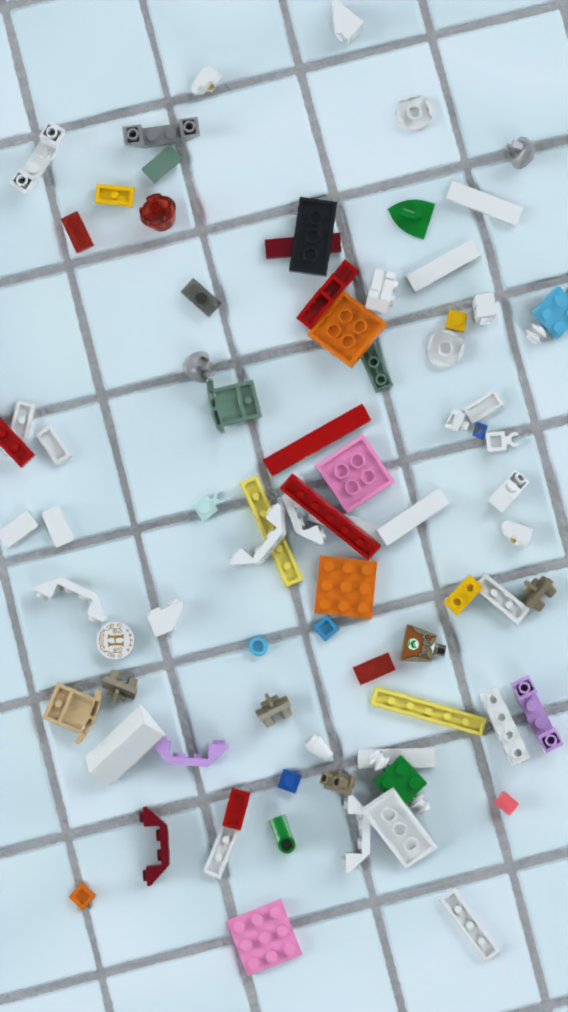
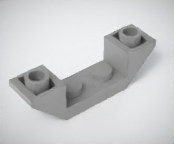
M198 117L179 119L177 124L142 128L141 124L122 127L124 144L127 147L152 148L182 144L200 136Z

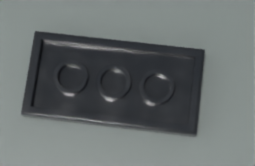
M300 197L289 272L327 277L337 202Z

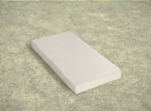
M394 787L361 809L405 869L438 848Z

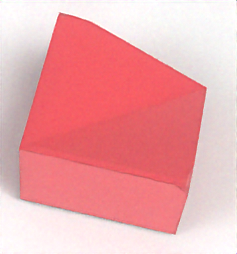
M504 791L494 800V804L509 816L519 805L517 801Z

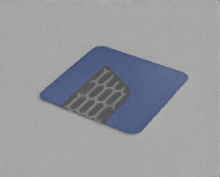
M477 421L472 436L484 440L488 426Z

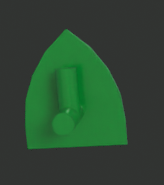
M406 200L388 208V211L399 228L409 235L424 240L435 204L422 200Z

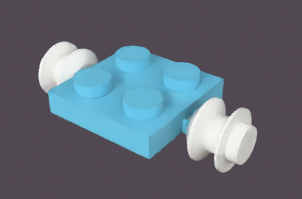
M556 285L531 312L540 323V325L532 324L533 329L531 331L526 330L528 334L526 337L533 344L536 342L540 344L541 336L546 338L545 330L554 339L558 340L568 329V287L565 293L560 286Z

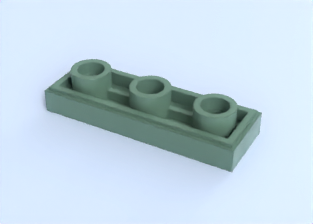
M374 341L361 357V361L375 393L392 387L393 383ZM375 360L377 365L372 366L370 361Z

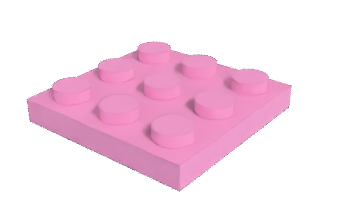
M363 434L315 465L346 513L354 510L395 483Z
M281 899L227 920L247 976L302 955Z

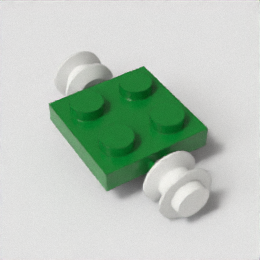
M376 750L369 757V764L374 763L376 765L375 771L383 770L372 781L382 793L394 787L406 804L410 801L409 808L414 807L416 815L419 813L421 815L430 808L428 806L430 801L423 800L424 794H416L427 782L402 755H399L388 765L389 757L384 758L382 756L383 750L380 752Z

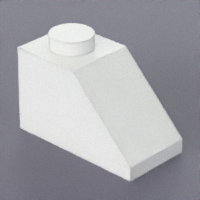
M333 0L335 36L341 42L350 44L363 29L364 21L338 0Z

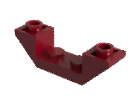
M144 806L143 811H139L140 823H144V827L159 826V829L156 830V840L160 841L161 849H157L158 861H161V864L147 865L146 870H143V882L147 881V886H151L170 865L168 824L148 806Z

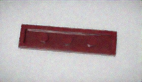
M333 233L330 254L342 253L340 233ZM294 237L266 239V260L291 257Z

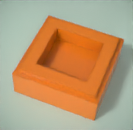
M82 882L69 898L84 910L96 894Z

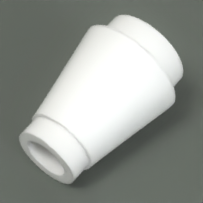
M315 733L304 744L308 751L325 761L333 755V752L321 736H317Z

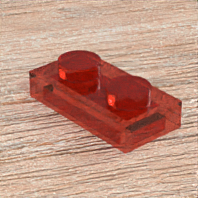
M78 211L61 218L77 254L94 246Z

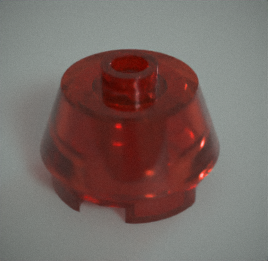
M160 193L148 196L146 198L147 201L139 208L142 223L158 232L170 229L176 221L175 202L170 197L162 196Z

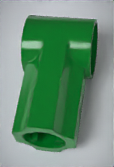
M285 814L269 820L279 850L285 854L293 852L296 845ZM285 839L291 840L293 844L289 851H285L281 847V843Z

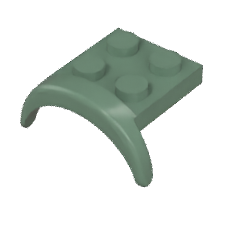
M207 379L210 409L216 429L220 434L225 433L224 426L262 418L253 380L214 389L213 379Z

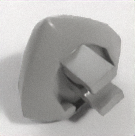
M527 137L512 140V144L507 143L506 151L511 153V163L517 170L526 167L535 156V146Z
M205 351L192 353L183 363L184 373L197 382L206 383L208 377L216 374L215 370H210V366L213 364L210 362L209 354Z

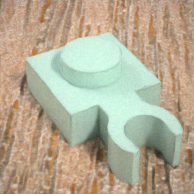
M221 490L217 491L212 499L206 495L192 506L203 522L219 511L216 507L217 504H222L226 501V497L223 500L217 499V495L221 493Z

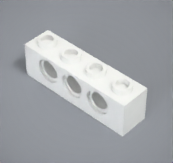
M498 687L479 694L480 701L510 765L514 766L529 759L530 755Z

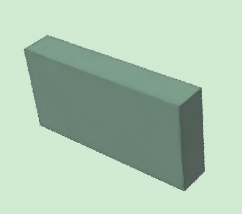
M169 145L146 164L142 171L155 184L183 159Z

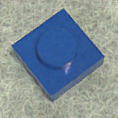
M283 769L277 787L296 794L302 775Z

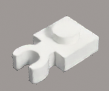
M505 431L485 433L487 453L506 451V445L518 447L520 443H513L511 440L512 437L518 436V433L512 432L509 436H505Z

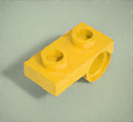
M469 574L443 603L458 616L484 587Z

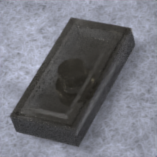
M194 278L181 291V294L208 318L222 304Z

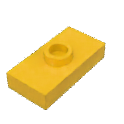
M97 184L95 204L133 207L135 188Z

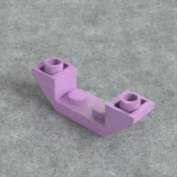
M529 675L511 683L517 701L545 753L564 745L556 728L552 726Z
M164 736L153 747L168 764L208 767L228 749L229 745H226L224 740H213V744L209 743L208 759H204L202 754H193V758L185 757V753H173V756H170L171 741L167 740V736Z

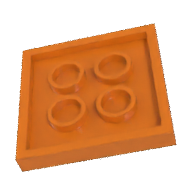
M343 291L307 335L352 369L387 327V323Z
M320 556L314 613L372 619L377 561Z

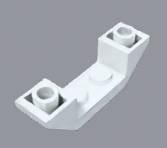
M51 121L47 122L39 135L40 142L22 170L18 169L9 183L10 186L27 194L39 182L59 149L65 129Z
M297 471L293 473L305 483L303 475H298ZM284 493L282 500L295 534L317 545H324L323 540L326 539L323 528L319 529L318 525L303 530L302 527H305L302 516H297V503Z
M279 503L273 504L268 509V515L265 518L277 528L275 530L272 529L267 534V540L263 545L260 544L255 549V555L253 556L246 549H237L230 557L231 561L229 563L231 565L246 566L264 563L287 534L285 508Z
M62 577L34 588V591L38 592L36 596L47 600L48 597L54 598L60 585L62 586L60 590L71 594L73 591L79 594L78 598L86 602L92 600L86 613L90 616V621L100 624V622L105 623L107 620L98 594Z
M352 794L351 796L348 795V798H344L343 809H347V814H362V818L358 820V830H362V838L358 837V849H361V853L345 852V857L342 856L341 868H345V873H350L370 854L371 823L361 810L363 808L362 804Z

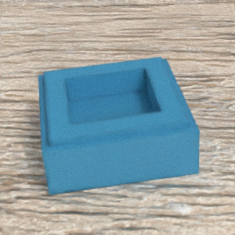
M328 615L313 626L324 641H327L339 630V627Z

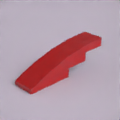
M345 259L296 318L311 330L360 271Z

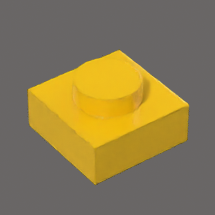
M449 309L445 329L464 333L468 313Z

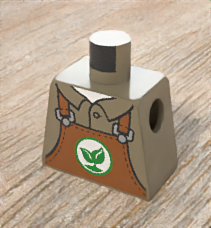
M407 624L400 661L432 662L433 654L445 655L446 645L436 643V634Z

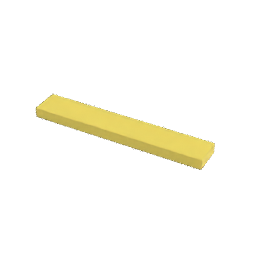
M256 475L240 482V485L266 541L267 534L277 527L265 518L271 505ZM284 537L271 555L287 588L304 579Z
M376 686L370 703L372 706L478 736L483 735L487 720L483 716Z

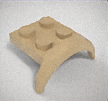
M57 682L43 719L79 733L74 742L80 744L87 737L96 719L102 701V692L96 689L95 696L92 697Z

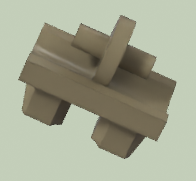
M543 575L539 580L534 578L531 583L525 580L524 585L527 588L523 593L526 596L521 602L527 607L540 612L545 606V603L540 600L543 594L551 598L557 592L552 585L553 581Z
M112 669L109 675L104 677L102 688L108 690L106 695L113 697L111 701L113 704L116 703L117 699L124 702L126 697L134 700L137 693L138 679L128 676L126 683H122L119 681L121 673Z
M268 693L264 694L266 700L260 703L262 708L255 711L260 722L263 721L267 728L276 723L273 715L279 712L283 719L292 716L291 704L287 696L279 699L277 694L269 697Z
M328 769V773L322 772L320 783L324 784L325 789L351 796V789L354 788L353 782L356 777Z

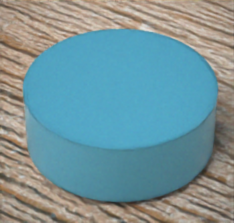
M255 637L249 643V650L255 656H262L268 650V643L262 637Z

